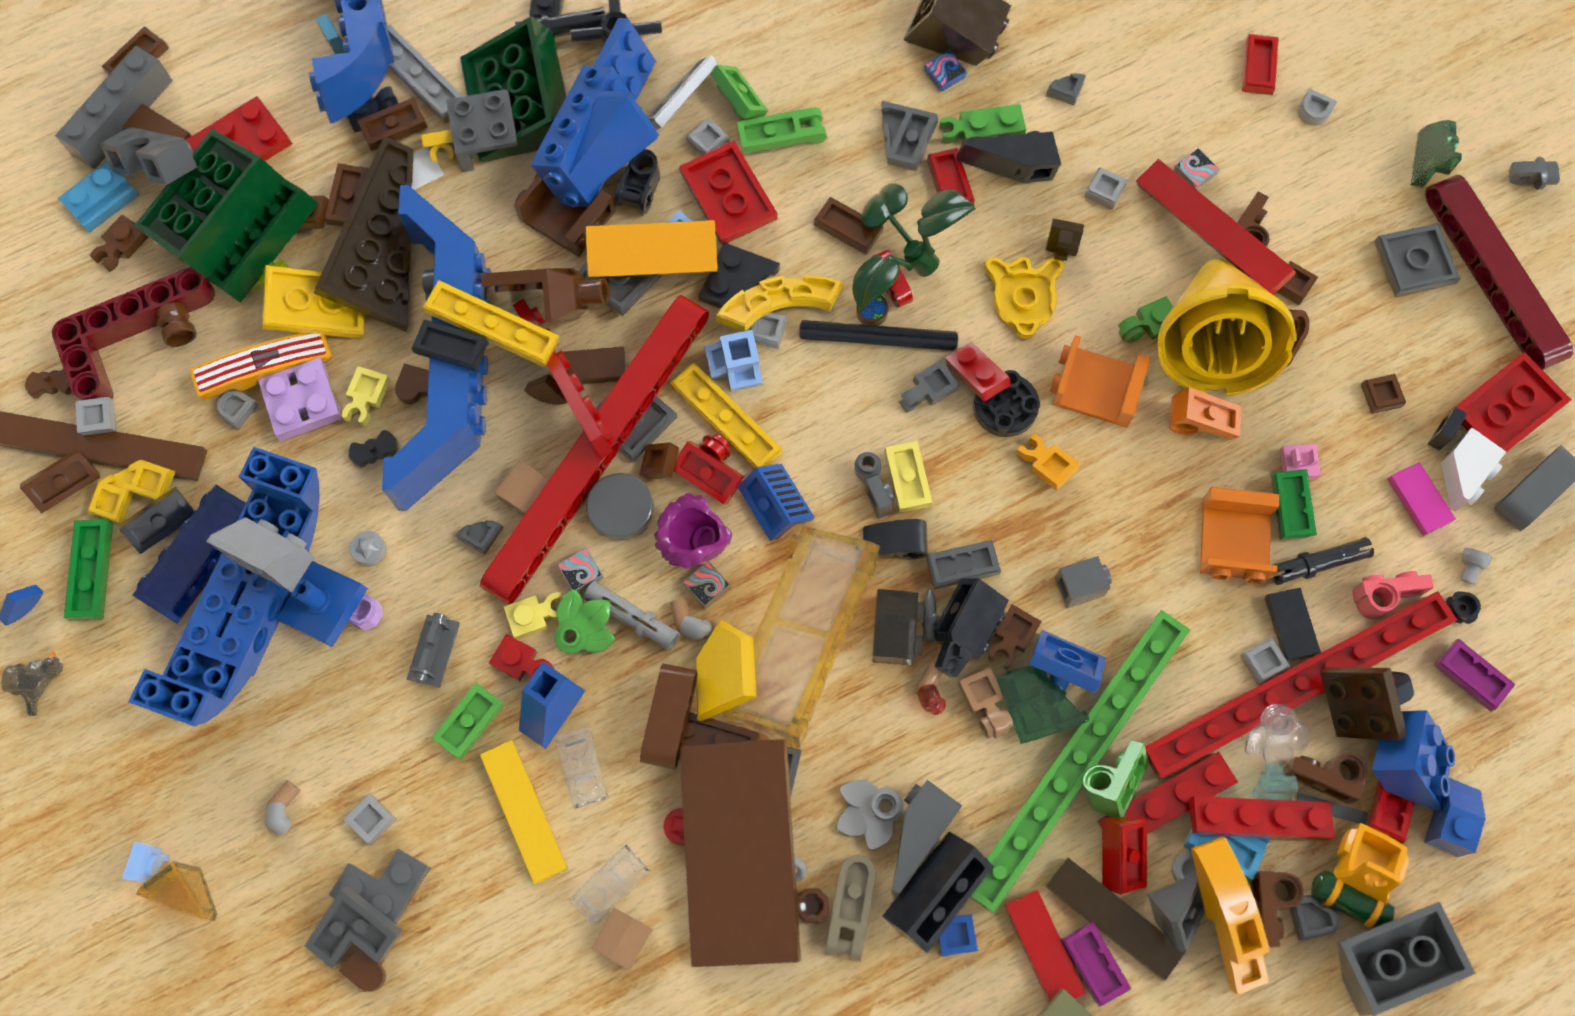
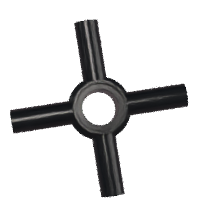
M608 0L609 12L603 16L600 27L571 29L572 42L603 39L606 42L618 18H628L626 14L621 12L620 0ZM661 21L632 23L639 35L662 33Z

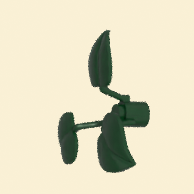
M896 183L884 186L878 194H875L867 202L862 211L861 219L864 225L871 229L881 227L889 219L908 243L904 248L905 260L889 255L884 260L881 256L876 255L862 264L857 270L852 283V292L858 307L864 311L871 301L882 295L894 284L899 275V265L904 266L908 271L914 269L921 277H927L934 273L940 261L934 254L935 250L932 248L928 237L942 232L976 210L974 205L954 190H943L937 193L922 207V218L917 221L918 233L923 241L912 240L894 217L895 214L899 213L907 205L908 194L906 190Z

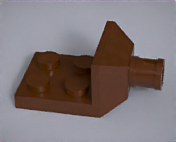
M574 268L481 273L482 287L494 286L495 292L543 290L545 322L579 319L588 310V305L608 304L610 299V289L606 279L586 281V276Z

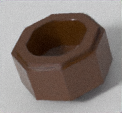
M805 888L797 896L798 917L805 924L820 923L829 913L828 897L819 888Z

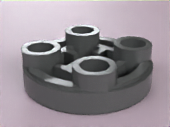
M625 473L611 474L600 479L591 488L586 501L588 518L597 533L616 540L628 539L643 534L648 528L654 510L652 495L646 484L639 478Z

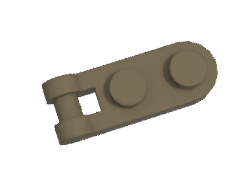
M853 855L848 857L841 866L825 955L836 956V953L849 955L850 960L861 962L876 878V869L873 863L865 856ZM841 927L855 930L853 941L839 938Z

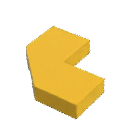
M139 460L129 465L128 468L99 480L87 512L122 523L134 493L154 500L158 499L169 491L176 471Z

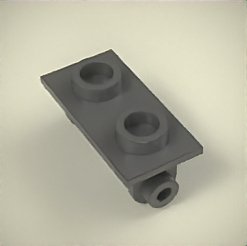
M440 613L426 616L406 680L440 688L460 622L446 619L447 616Z

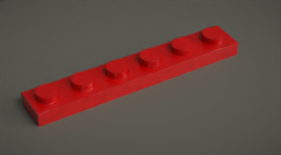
M524 298L513 304L520 318L539 327L546 323L538 308L530 309ZM554 349L546 365L589 441L600 457L603 458L613 452L607 441L612 435L602 419L597 422L593 416L598 411L589 396L582 398L580 392L585 389L575 372L571 375L568 374L567 369L572 366L563 351L560 350L556 353Z

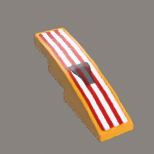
M298 333L222 355L189 370L197 396L205 401L233 388L242 392L258 385V379L317 358H321L323 362L333 359V355L326 335Z

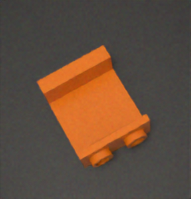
M1075 335L1071 346L1064 345L1060 356L1059 364H1063L1064 368L1062 374L1055 373L1050 392L1056 393L1052 405L1128 428L1136 411L1151 358L1138 354L1134 363L1130 364L1078 348L1081 337Z
M1211 487L1203 497L1200 573L1210 574V577L1216 580H1228L1231 577L1244 578V581L1250 584H1262L1268 581L1277 572V565H1270L1271 515L1279 507V494Z

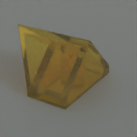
M173 861L140 886L136 895L201 919L215 921L218 914L200 867Z

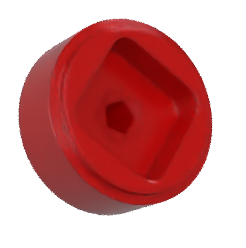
M683 808L672 810L666 816L663 824L666 837L677 845H685Z

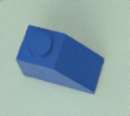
M1448 777L1450 784L1449 795L1444 798L1442 811H1433L1424 843L1454 856L1461 857L1476 853L1486 817L1481 790Z

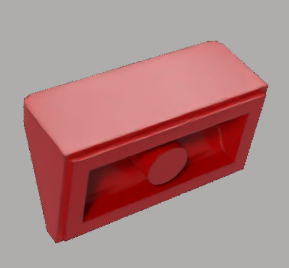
M1110 817L1102 820V884L1110 891L1119 895L1147 888L1146 817Z

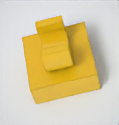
M451 129L421 135L423 147H432L430 157L433 162H438L437 151L441 148H445L448 151L449 159L455 158V151L449 145L453 143Z

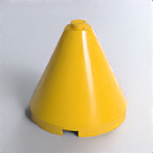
M1212 259L1202 265L1162 322L1157 340L1160 364L1167 376L1184 389L1190 387L1207 393L1206 389L1225 390L1226 396L1237 395L1257 389L1277 377L1293 357L1292 348L1294 342L1297 341L1293 317L1283 302L1228 261Z

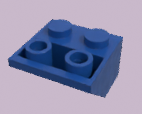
M1427 710L1402 711L1407 736L1401 741L1379 740L1372 771L1386 791L1431 810L1442 811L1444 798L1450 792L1448 777L1450 767H1453L1455 764L1454 749L1447 743L1442 735L1440 726L1435 724Z

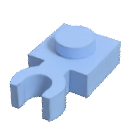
M134 842L122 878L151 884L152 880L162 881L164 875L160 874V868L164 861L169 862L170 856L161 853L162 848Z

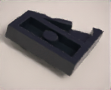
M724 242L717 256L718 272H709L699 293V301L721 309L730 298L741 290L745 292L759 285V281L765 280L771 274L775 276L780 270V263Z

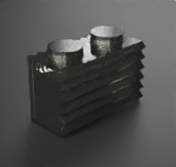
M877 589L872 662L913 665L915 656H921L923 637L922 635H916L917 622L923 623L924 602H918L919 592Z

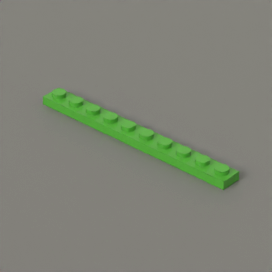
M1163 610L1157 614L986 859L994 867L971 895L973 900L993 914L1083 786V777L1086 771L1096 766L1187 636L1190 631L1188 627Z

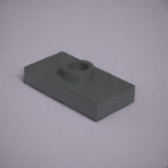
M992 540L936 552L926 556L934 589L956 585L961 578L982 579L1000 575L1001 573Z

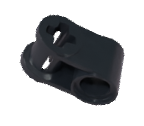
M644 149L629 161L623 178L616 189V205L622 206L625 204L638 208L644 214L649 211L661 177L658 160L654 152ZM643 167H651L648 171H639Z

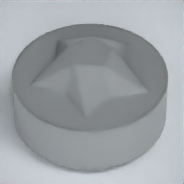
M364 531L353 538L350 552L359 564L374 566L385 557L386 544L377 533Z

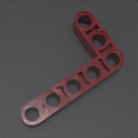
M191 267L185 268L57 321L52 328V338L74 396L80 401L109 397L113 400V390L98 350L158 326L155 319V311L165 304L173 302L183 303L187 306L189 313L210 304L214 299L215 289L204 275Z

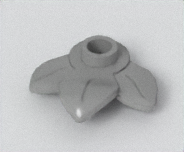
M866 780L852 781L840 787L841 795L850 806L845 809L838 821V831L849 836L865 835V840L870 850L885 845L892 836L893 822L899 819L903 811L901 796L890 788L877 789ZM883 800H887L892 804V810L888 813H883L879 809V803Z

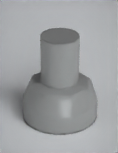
M1464 548L1462 562L1466 564L1461 581L1475 585L1480 569L1488 567L1492 556L1479 550Z

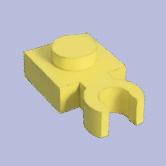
M358 366L346 392L347 398L352 403L344 407L342 411L343 419L346 422H350L353 414L361 413L358 422L362 427H366L370 421L368 410L370 406L379 409L391 381L389 376Z
M555 592L550 594L543 603H539L537 596L534 595L504 606L513 637L520 640L547 630L548 627L545 621L551 618L559 621L557 611H554L552 608L556 602L562 600L563 596L561 593Z

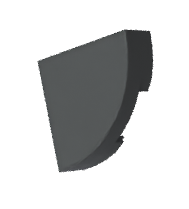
M1073 73L1070 76L1054 80L1048 87L1046 96L1075 105L1086 75Z
M486 520L485 522L464 526L455 536L458 540L486 555L503 530V526L498 522Z

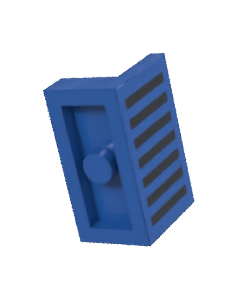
M782 464L757 467L738 487L770 541L778 540L795 524L809 522L815 518Z

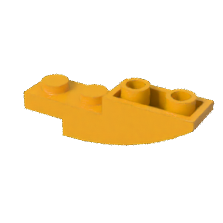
M1220 837L1191 848L1207 918L1215 922L1230 991L1239 995L1269 983L1263 957L1264 954L1270 952L1265 930L1251 889L1226 838Z

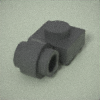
M872 452L861 453L855 460L854 471L856 476L863 481L865 492L879 519L891 513L892 502L895 501L889 484H883L879 477L881 471L880 458ZM864 465H870V466H872V468H869V469H868V468H865V467H863V466H864Z

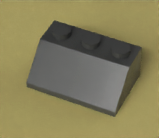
M1440 902L1338 942L1342 980L1359 1016H1375L1476 974Z

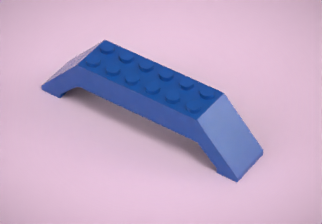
M400 185L398 214L413 244H422L435 257L433 289L438 280L490 304L489 297H486V289L491 286L482 287L481 273H491V270L486 268L485 255L479 252L475 241L409 185ZM432 316V322L464 331ZM484 354L476 372L430 358L426 425L393 457H384L382 491L399 511L410 509L480 448L481 436L486 434V420L484 416H481L482 405L487 404L486 386H483V375H488V358Z

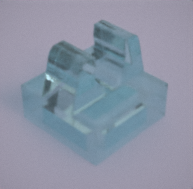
M1280 763L1265 764L1266 772H1261L1260 774L1261 777L1252 792L1253 799L1293 800L1299 790L1296 776L1285 777Z

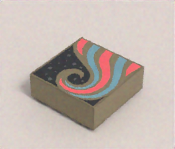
M709 561L683 581V585L704 609L708 608L731 588L726 579Z

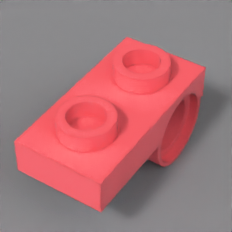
M1407 571L1397 574L1396 578L1384 579L1383 575L1367 576L1362 579V583L1352 590V594L1359 612L1364 617L1375 620L1393 610L1398 605L1400 598L1422 596L1434 588L1431 574L1418 575L1417 571ZM1372 594L1378 595L1382 599L1383 607L1378 606L1373 601Z

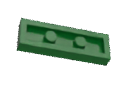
M108 519L74 520L64 618L69 621L104 619L113 523Z

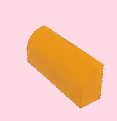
M715 220L586 226L588 278L718 272Z

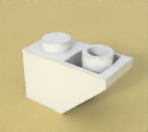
M1473 428L1456 442L1441 462L1450 507L1455 511L1465 503L1469 505L1474 504L1484 492V489L1480 487L1484 480L1491 481L1503 467L1498 462L1506 451Z

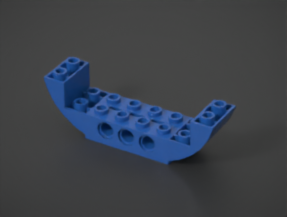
M335 0L338 13H343L338 18L342 37L347 36V39L342 42L344 53L312 58L314 72L309 73L313 92L319 91V93H316L320 112L326 111L330 124L350 115L361 107L380 86L388 65L395 63L382 0Z
M253 446L239 475V478L252 489V492L238 521L247 518L258 524L259 520L263 519L279 529L277 534L286 538L288 533L306 542L307 545L304 549L309 552L319 510L320 493L317 469ZM221 553L163 675L144 669L128 702L194 727L204 724L217 716L238 695L251 676L254 677L278 626L279 621L276 617L291 593L239 566Z

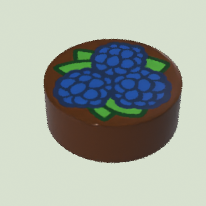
M880 295L871 301L864 311L857 305L856 315L858 320L864 325H881L888 316V303Z

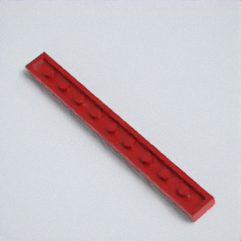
M1436 591L1146 745L1145 749L1149 764L1157 778L1161 780L1325 692L1320 672L1326 667L1370 668L1456 622L1457 618L1439 591Z

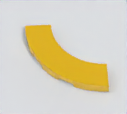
M804 274V278L778 276L759 281V285L745 292L741 290L730 298L717 313L716 322L744 332L764 315L781 308L809 306L831 311L843 290L844 282Z

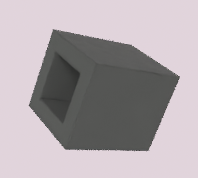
M1098 556L1062 567L1055 576L1066 608L1104 597L1111 588L1110 584H1112L1110 571L1106 565L1101 564Z

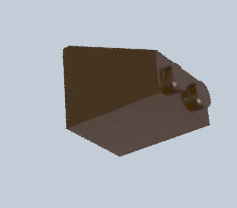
M921 0L903 40L940 54L950 50L957 60L977 66L985 58L990 59L997 51L999 43L996 41L1009 23L1007 15L1011 5L1004 0Z

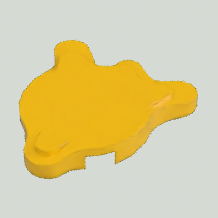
M995 257L988 258L985 261L984 271L994 286L993 307L995 313L1003 323L1014 330L1019 338H1033L1036 331L1052 317L1057 305L1055 282L1065 266L1062 260L1052 257L1038 269L1031 267L1030 259L1027 257H1020L1012 263H1005Z

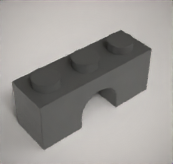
M129 127L99 143L112 171L131 176L144 169L148 180L168 185L197 168L193 159V150L189 143L185 141V138Z

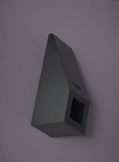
M1031 131L1027 134L1019 135L1001 134L997 137L988 138L971 137L963 140L956 156L958 162L1021 183L1053 180L1061 166L1053 131Z

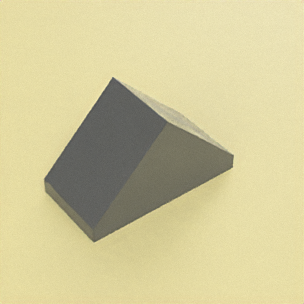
M1192 875L1148 894L1156 924L1180 952L1187 951L1205 913L1197 875Z

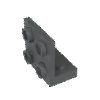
M504 89L446 100L455 154L462 172L474 170L472 158L477 157V152L506 148L518 144L508 90Z

